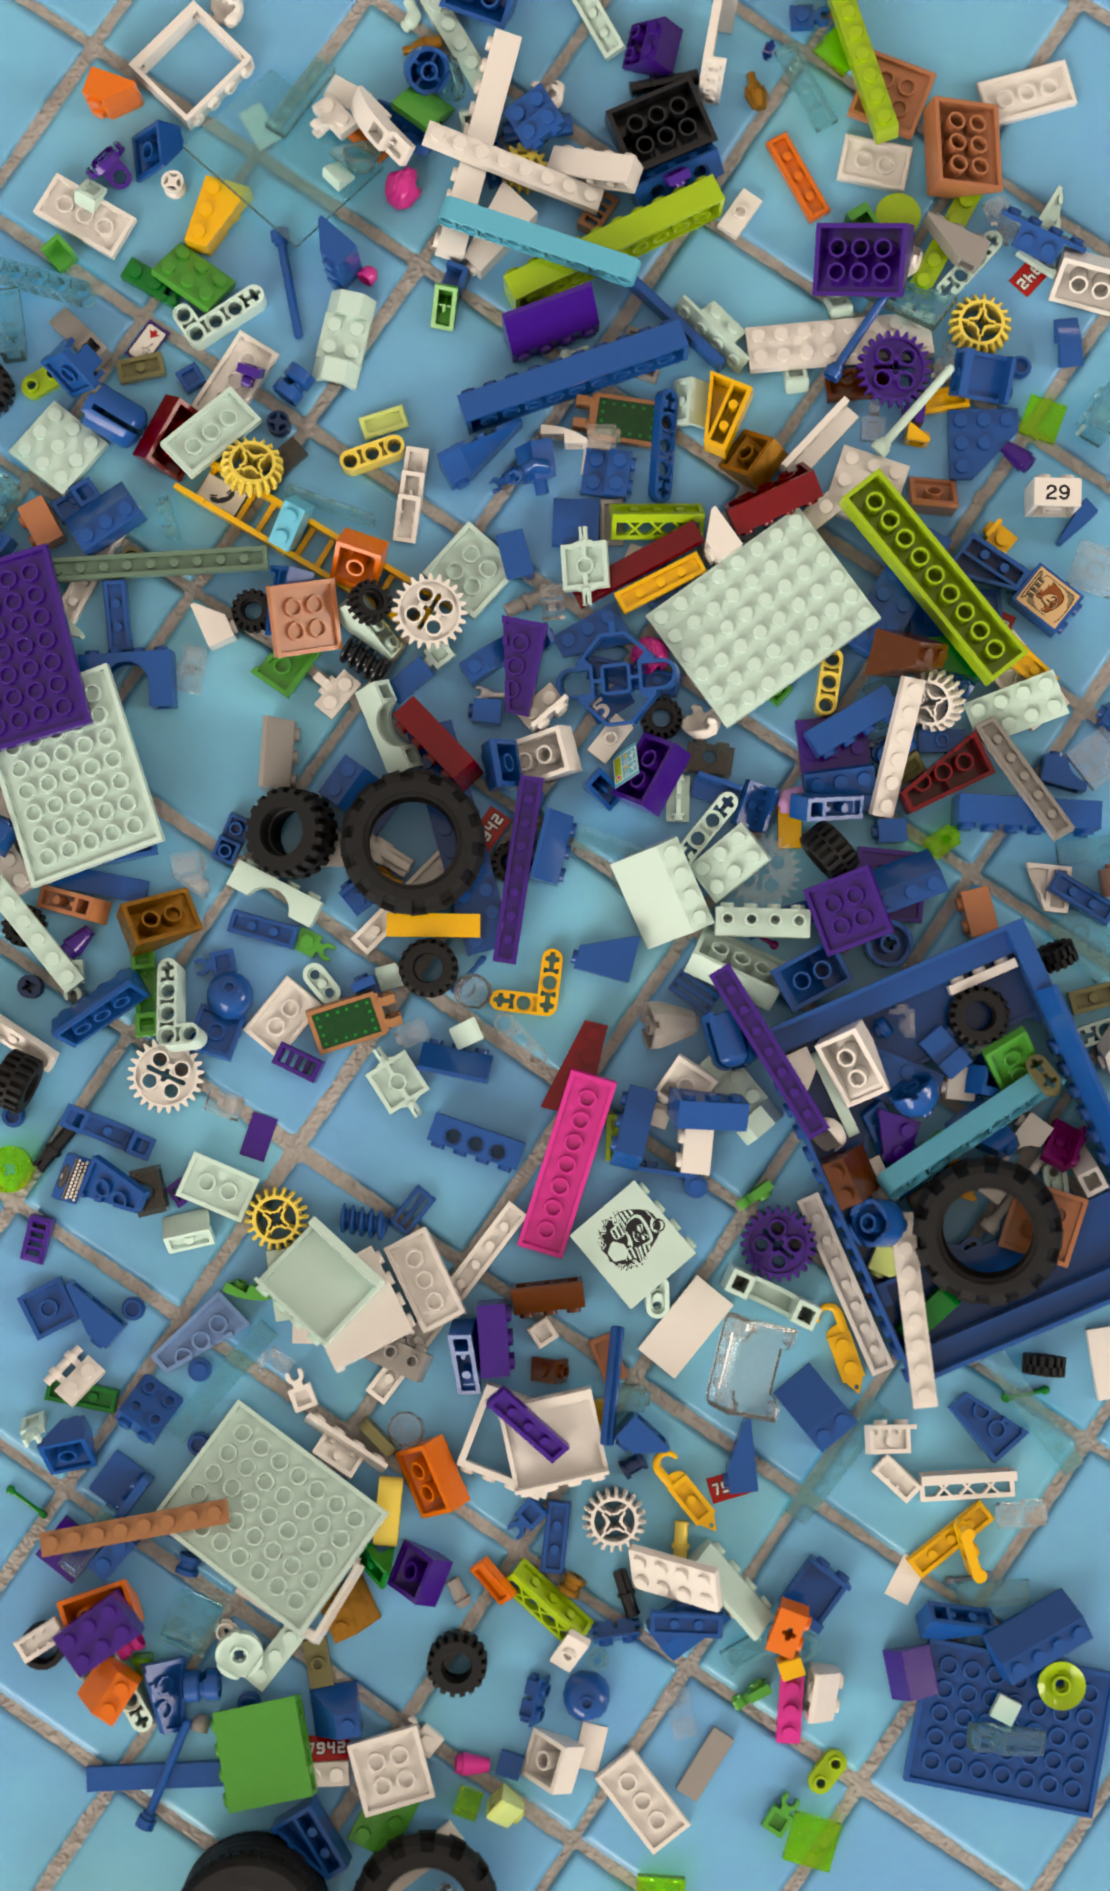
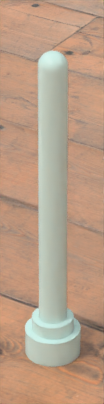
M947 365L885 437L876 439L870 447L882 458L886 457L890 452L893 440L955 371L954 365Z

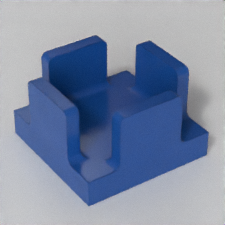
M73 337L61 341L52 353L46 355L40 363L73 398L95 389L99 385V379L104 372L101 369L95 371L102 363V359L88 344L83 345L76 354L73 353L70 346L75 340Z

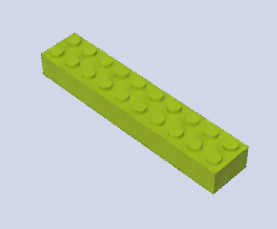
M711 174L707 177L703 175L695 179L693 184L686 187L684 185L680 186L672 194L666 197L659 196L651 204L645 207L638 206L631 211V214L625 217L618 216L611 220L610 224L604 227H595L588 235L584 237L577 236L576 238L638 258L722 217L725 197L714 175ZM533 257L527 261L526 265L520 268L513 267L503 275L504 293L512 309H516L579 286L597 277Z
M880 468L841 498L838 505L986 687L1029 653Z

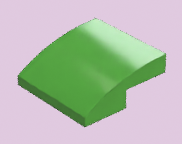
M411 87L407 88L391 102V109L425 133L430 120L442 125L455 112L454 107L436 94L422 95Z

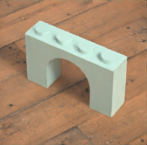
M731 1262L720 1283L724 1290L745 1300L749 1298L784 1315L791 1322L810 1331H813L822 1311L815 1302L759 1277Z

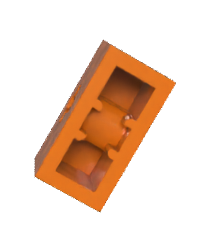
M782 1596L766 1638L765 1649L793 1660L795 1652L801 1651L804 1638L801 1637L803 1631L809 1630L812 1617L809 1616V1606Z

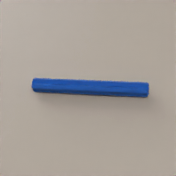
M611 1326L600 1438V1444L604 1446H613L615 1440L624 1327Z

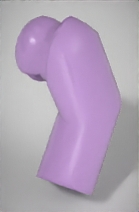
M802 786L786 789L780 793L778 806H780L779 810L781 813H790L791 794L804 793Z

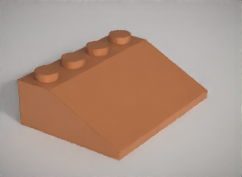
M934 96L923 110L927 196L956 198L1002 192L998 105Z

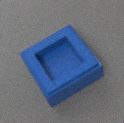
M195 362L175 373L188 395L203 387L207 382Z
M502 1748L495 1774L518 1781L525 1755Z

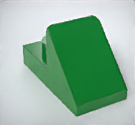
M369 1542L359 1556L361 1558L360 1564L365 1566L364 1570L382 1590L386 1588L391 1573L394 1547L379 1553L376 1547Z

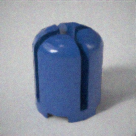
M99 383L102 388L96 394H89L81 410L85 413L84 419L79 422L119 447L129 448L137 443L142 435L105 413L104 410L127 424L145 430L147 426L148 414L142 406L110 388L108 385Z
M728 1007L726 1011L716 1013L715 1015L712 1011L701 1017L712 1064L722 1071L744 1068L757 1059V1054Z

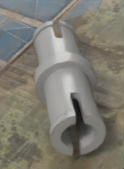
M543 586L529 594H521L520 598L503 604L506 615L512 617L525 610H533L534 606L551 600V596L547 587Z

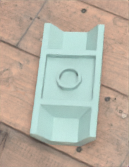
M345 289L331 292L312 373L316 380L315 382L324 380L342 384L354 391L357 390L377 301L363 293Z
M710 1055L698 1064L719 1079L712 1092L726 1095L731 1093L741 1094L749 1102L747 1132L736 1131L747 1146L757 1140L782 1118L783 1114L744 1068L729 1071L718 1070L712 1064Z

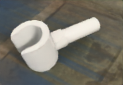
M481 686L475 688L481 691L480 696L476 698L505 699V693L493 692Z

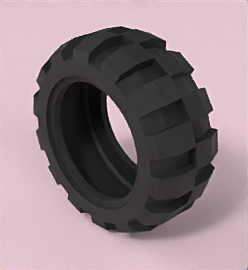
M414 769L413 771L399 772L397 770L382 775L381 779L372 784L368 783L356 795L357 798L350 808H347L342 821L340 851L348 876L355 888L367 900H370L379 908L394 914L428 915V913L440 909L443 910L457 902L470 889L478 877L483 863L486 845L485 831L477 807L471 797H468L460 789L459 785L447 777L443 778L432 774L431 771ZM408 802L424 803L442 812L450 821L457 841L456 852L448 868L437 878L416 885L403 884L388 878L377 868L370 853V837L378 819L392 807Z
M983 1156L982 1158L975 1159L967 1158L952 1164L927 1185L918 1201L913 1217L912 1235H915L918 1248H915V1252L921 1267L924 1266L931 1276L930 1279L943 1292L946 1290L956 1296L957 1300L972 1305L979 1303L989 1304L990 1307L1008 1305V1302L1019 1298H1026L1037 1291L1046 1278L1049 1279L1058 1263L1057 1260L1062 1249L1063 1226L1061 1214L1053 1194L1046 1184L1037 1178L1031 1170L1017 1162L1013 1163L1003 1160L1001 1157ZM977 1189L999 1190L1011 1195L1027 1211L1033 1227V1237L1026 1254L1015 1265L1002 1271L981 1272L965 1266L951 1253L943 1232L944 1216L950 1205L967 1192Z
M419 1829L418 1833L406 1836L402 1833L388 1840L387 1845L381 1850L375 1851L364 1864L361 1875L356 1880L354 1891H388L392 1884L404 1874L417 1869L429 1868L447 1873L462 1886L464 1891H497L489 1866L479 1852L472 1850L465 1840L451 1833L448 1836L436 1833V1830Z

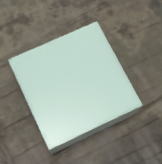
M999 1692L988 1714L1012 1727L1022 1705L1020 1702Z

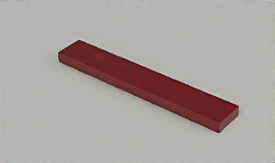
M694 520L610 565L611 588L592 591V603L704 543V538ZM578 591L573 592L581 609L587 607L583 606L582 593Z

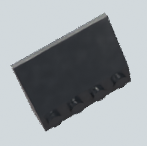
M691 75L605 111L604 123L619 154L628 152L636 155L644 167L642 172L718 141V137Z

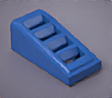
M1087 498L1081 502V507L1072 515L1055 543L1058 547L1063 545L1098 513L1096 507Z

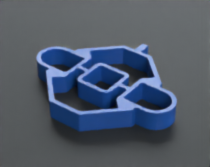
M608 621L609 633L598 634L576 662V668L565 669L559 674L556 688L561 696L566 694L570 700H578L583 707L607 727L636 725L660 696V691L669 690L678 683L680 670L674 661L666 658H657V655L631 633L619 631L618 622ZM626 636L643 650L642 655L637 660V675H634V666L631 663L620 662L602 665L600 667L601 678L597 679L596 666L589 661V658L605 638ZM668 663L672 667L673 677L668 684L654 687L646 686L645 665ZM626 667L628 689L609 691L608 669ZM589 671L591 693L574 696L568 695L564 689L566 677L572 673ZM639 679L640 693L647 698V701L629 721L610 722L593 708V704L599 698L598 684H601L604 695H627L635 692V680Z

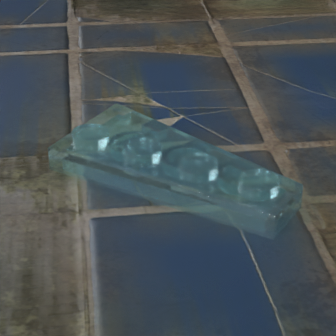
M907 282L904 297H889L883 306L916 324L934 331L956 303L958 295L950 293L949 296L938 293L939 290L929 288L924 290L916 288L914 283ZM863 297L873 303L878 299V297Z

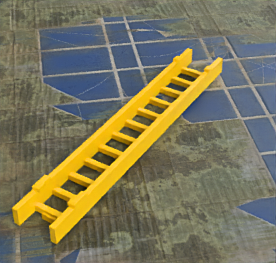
M214 461L208 466L211 468L209 473L212 475L221 474L220 463ZM176 482L173 488L179 494L308 571L315 573L318 577L322 579L330 578V574L321 569V566L340 536L339 534L310 518L307 523L310 529L295 553L292 551L286 552L268 542L269 537L262 534L276 508L281 510L284 503L282 500L270 493L269 495L261 493L260 498L270 503V506L256 529L242 522L255 501L256 494H252L250 499L249 497L247 498L237 516L234 517ZM317 531L330 540L316 563L313 564L301 557ZM385 562L383 571L389 574L384 582L383 590L389 589L395 578L403 583H407L409 586L411 585V577ZM335 582L337 588L347 594L350 593L349 591L352 587ZM422 590L419 592L429 598L427 601H429L432 598V595L428 590ZM437 594L433 603H437L440 600L441 595ZM366 596L367 599L371 602V604H372V605L374 606V608L376 609V605H375L374 600L371 599L370 597ZM444 602L440 604L444 608L452 611V607L449 603ZM424 608L426 612L423 619L417 626L419 630L422 629L419 626L422 622L425 624L426 620L432 612V609ZM390 612L386 617L392 620L397 614Z

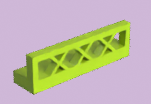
M701 503L610 504L611 540H658L670 533L664 532L661 529L666 523H674L677 526L672 530L674 531L692 520L698 522V529L703 537L705 512ZM617 523H627L630 526L625 532H616ZM643 523H651L654 526L648 532H641L638 529Z
M522 1558L514 1570L505 1577L509 1582L513 1581L520 1587V1589L515 1588L518 1593L513 1598L558 1640L562 1641L566 1635L564 1631L568 1632L570 1628L586 1636L594 1621L565 1594L558 1590L526 1558ZM529 1599H533L537 1605L532 1604ZM546 1615L551 1616L555 1621H551Z

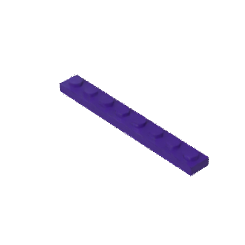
M520 775L493 962L516 965L544 778Z
M728 963L708 975L808 1139L811 1140L830 1128L731 965Z

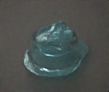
M363 140L356 143L334 146L330 149L329 153L335 160L345 162L347 169L351 173L359 175L375 170L378 165V157L383 151H378L369 140Z

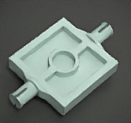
M580 526L578 527L579 541L560 545L563 591L565 593L581 592L583 606H591L592 591L611 588L607 540H589L588 527L583 526L582 528Z
M381 1046L377 1047L378 1051L374 1049L372 1052L380 1063L365 1076L390 1115L400 1108L408 1107L414 1118H417L418 1114L420 1116L423 1112L416 1101L422 1094L430 1090L428 1084L419 1070H416L417 1067L406 1050L395 1056L387 1057Z

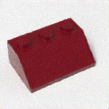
M165 394L132 455L156 471L177 482H181L185 472L160 447V442L198 411L180 397Z

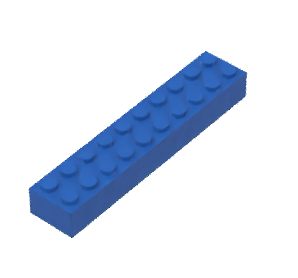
M668 319L660 323V326L654 328L650 326L644 327L637 334L631 336L629 334L621 335L616 338V341L611 343L601 342L596 344L593 349L575 351L570 357L564 359L562 357L554 358L549 362L550 364L531 366L526 372L521 374L514 372L508 374L503 380L497 382L496 380L488 381L483 384V387L477 389L467 388L460 395H457L468 433L470 435L575 399L577 394L587 395L640 375L686 361L688 359L689 344L680 319Z

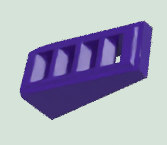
M281 1041L271 1063L312 1083H316L326 1062ZM286 1049L290 1050L285 1063L281 1062ZM296 1053L299 1056L294 1066L292 1067L290 1066V1063ZM303 1059H308L303 1070H298ZM312 1062L316 1063V1066L312 1074L309 1075L307 1073L311 1067Z
M37 1213L30 1214L20 1259L40 1265L44 1264L57 1219ZM36 1223L46 1225V1229L35 1227ZM33 1233L44 1234V1238L33 1236ZM31 1241L42 1243V1247L30 1245ZM28 1250L40 1252V1256L27 1254Z

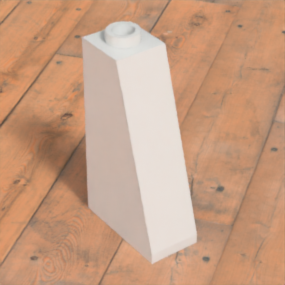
M504 181L500 185L489 209L536 224L538 222V212ZM474 236L464 254V265L469 268L471 276L474 277L476 275L482 280L511 248Z

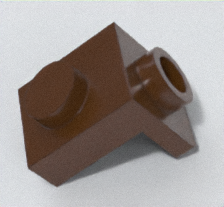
M532 1357L530 1381L559 1384L567 1381L569 1375L567 1358Z

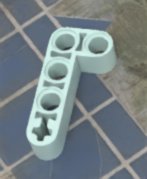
M252 284L200 318L197 317L193 309L187 304L177 305L173 310V318L191 347L195 350H204L261 313L267 306V299L263 289L256 284ZM235 308L242 309L241 312L237 315L231 314L232 310ZM183 315H190L188 320L180 321ZM215 321H222L219 327H212ZM197 333L203 334L199 340L192 339Z
M165 958L160 961L157 968V1041L171 1052L201 1049L207 1043L208 1037L206 1032L194 1023H186V971L174 959ZM174 990L173 995L169 997L170 992ZM174 1012L173 1017L168 1020L169 1015ZM196 1032V1036L190 1040L191 1035ZM174 1035L173 1039L168 1042L169 1037Z
M117 1653L113 1654L114 1658L133 1669L128 1659L123 1661ZM91 1671L86 1673L81 1678H79L77 1674L76 1676L78 1679L85 1681ZM140 1682L134 1692L138 1698L137 1701L129 1700L123 1711L136 1731L145 1732L151 1728L156 1718L150 1698ZM140 1716H142V1717L147 1716V1717H148V1720H147L146 1718L141 1719Z

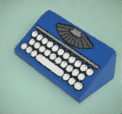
M68 1152L51 1197L77 1204L79 1199L77 1194L92 1159Z

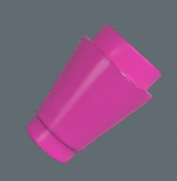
M464 1751L461 1754L455 1755V1774H460L463 1777L489 1773V1757Z

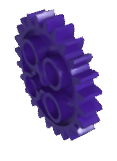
M887 330L884 338L878 333L876 341L872 338L868 341L870 347L865 345L862 347L861 350L865 354H859L857 357L862 363L855 366L856 369L861 370L856 375V378L863 379L859 387L866 386L867 390L864 392V396L871 393V402L878 398L879 406H882L886 401L888 408H891L894 402L900 408L903 405V401L909 405L911 397L916 400L919 398L918 392L923 393L926 390L922 384L930 382L925 375L932 373V370L926 368L932 361L925 360L924 357L929 352H921L920 349L924 344L916 345V336L909 340L908 332L900 337L899 330H896L893 336ZM878 352H885L888 356V361H881L878 357ZM903 353L910 356L911 362L909 364L902 361L901 355ZM891 365H894V369L898 370L895 374L893 369H888ZM873 366H877L884 369L875 370ZM905 369H913L914 372L911 373V372H909V371H904V370H905ZM876 376H884L886 385H880L876 380ZM900 377H905L909 381L908 387H903L900 384Z
M777 1204L775 1211H772L770 1206H767L765 1214L759 1209L757 1212L759 1218L751 1215L750 1220L753 1224L746 1223L744 1226L749 1232L741 1233V1236L747 1239L740 1243V1246L747 1247L741 1253L744 1256L749 1255L745 1263L754 1264L752 1272L757 1269L761 1270L759 1277H763L765 1273L768 1274L769 1281L772 1280L773 1276H777L778 1282H781L782 1276L791 1281L792 1273L797 1278L800 1277L799 1269L806 1272L808 1268L805 1263H813V1259L809 1255H816L817 1252L811 1248L817 1246L818 1241L811 1240V1238L816 1236V1231H809L812 1223L804 1224L806 1215L798 1218L797 1209L792 1214L789 1213V1206H786L784 1211H781L779 1204ZM774 1222H781L785 1229L782 1232H776L772 1228V1224ZM766 1228L769 1231L770 1235L763 1232V1229ZM760 1238L765 1239L768 1242V1247L759 1248L756 1245V1240ZM793 1238L799 1239L802 1246L797 1249L793 1248L789 1241ZM775 1240H776V1241L782 1240V1241H783V1245H782V1246L779 1245L778 1247H775V1246H774ZM785 1250L793 1254L795 1258H791ZM781 1255L785 1258L786 1262L783 1265H778L773 1261V1257Z

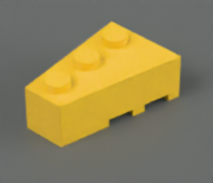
M206 175L184 238L187 247L194 252L211 257L227 236L228 230L240 219V215L247 205H250L254 200L250 188Z
M711 370L704 433V451L726 459L753 399V387Z

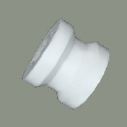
M169 170L162 175L161 184L169 198L180 199L186 194L187 185L179 171Z

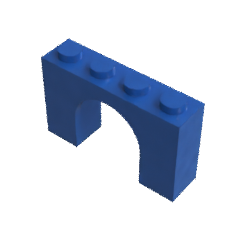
M156 646L154 650L145 651V648L136 647L131 648V652H122V649H109L108 653L88 650L85 651V654L78 655L80 672L104 663L110 665L112 675L116 670L124 666L135 665L141 667L148 677L149 706L154 710L178 708L176 655L167 646Z

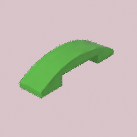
M155 951L132 957L130 953L131 969L140 974L151 994L147 999L136 1005V1014H134L136 1038L156 1036Z

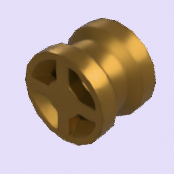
M566 1570L564 1573L565 1578L563 1582L558 1584L557 1588L563 1594L577 1600L580 1596V1589L585 1587L587 1581L579 1574Z

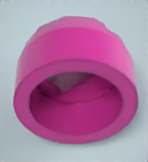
M368 265L361 268L357 276L364 285L371 287L377 279V271L373 266Z

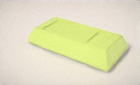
M402 404L358 418L365 440L409 427Z

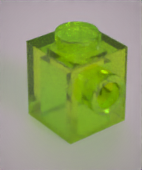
M946 824L921 841L924 847L929 849L935 860L962 843L959 839L961 835L954 826L950 827L949 824Z

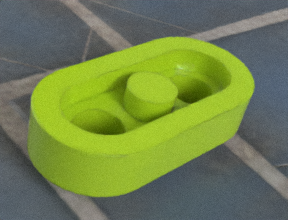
M42 367L22 380L21 390L28 399L39 400L62 386L54 377L50 378V373L45 367ZM36 383L34 389H29L30 384Z
M830 1748L826 1750L808 1773L807 1782L814 1793L824 1794L828 1792L845 1771L847 1760L840 1749ZM833 1760H838L839 1764L837 1766H832L831 1762ZM818 1779L824 1780L822 1785L816 1784Z

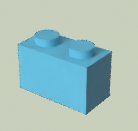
M296 495L285 499L268 542L286 552L297 548L315 506Z

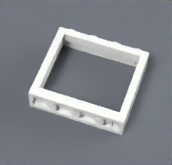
M194 0L128 64L133 76L190 131L194 127L200 126L205 116L211 111H215L227 95L234 93L237 85L243 79L249 78L255 68L252 57ZM200 23L240 63L186 115L146 74L187 33Z
M487 1381L456 1465L460 1466V1470L465 1473L473 1474V1472L481 1474L482 1479L488 1482L495 1483L497 1480L504 1483L505 1488L515 1491L512 1476L466 1459L486 1408V1400L502 1387L499 1384ZM507 1388L520 1400L532 1398ZM544 1489L538 1490L529 1497L535 1500H539L540 1497L546 1499L548 1492H545Z
M360 1557L353 1564V1569L318 1628L315 1630L309 1626L303 1637L318 1645L321 1643L362 1574L365 1566L360 1564ZM239 1588L236 1589L235 1592L274 1617Z

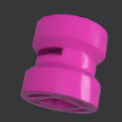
M140 1634L116 1652L123 1661H126L132 1656L134 1651H140L145 1648L146 1642L143 1635Z

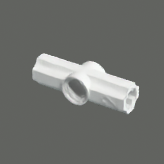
M371 834L370 853L372 860L405 878L415 861L395 849V846L385 839Z

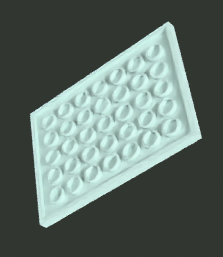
M796 508L795 513L782 517L743 545L739 550L645 615L648 622L726 729L881 620V616L800 508Z
M107 663L81 672L94 724L0 752V786L33 888H38L166 841L112 671Z
M239 1399L156 1510L161 1511L228 1498L231 1523L170 1535L300 1637L304 1635L390 1514Z

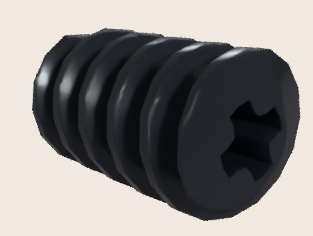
M352 635L341 651L340 662L345 663L348 661L347 666L349 668L355 667V672L358 674L363 671L365 679L371 676V683L381 680L388 672L392 661L385 665L384 655L376 659L378 651L375 650L372 654H369L370 646L367 645L362 649V640L354 644L355 636Z

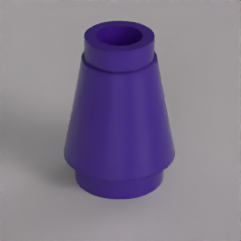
M1010 441L1000 451L1017 472L1021 471L1024 474L1036 461L1032 452Z
M84 925L64 939V943L60 947L74 960L77 956H81L95 933Z

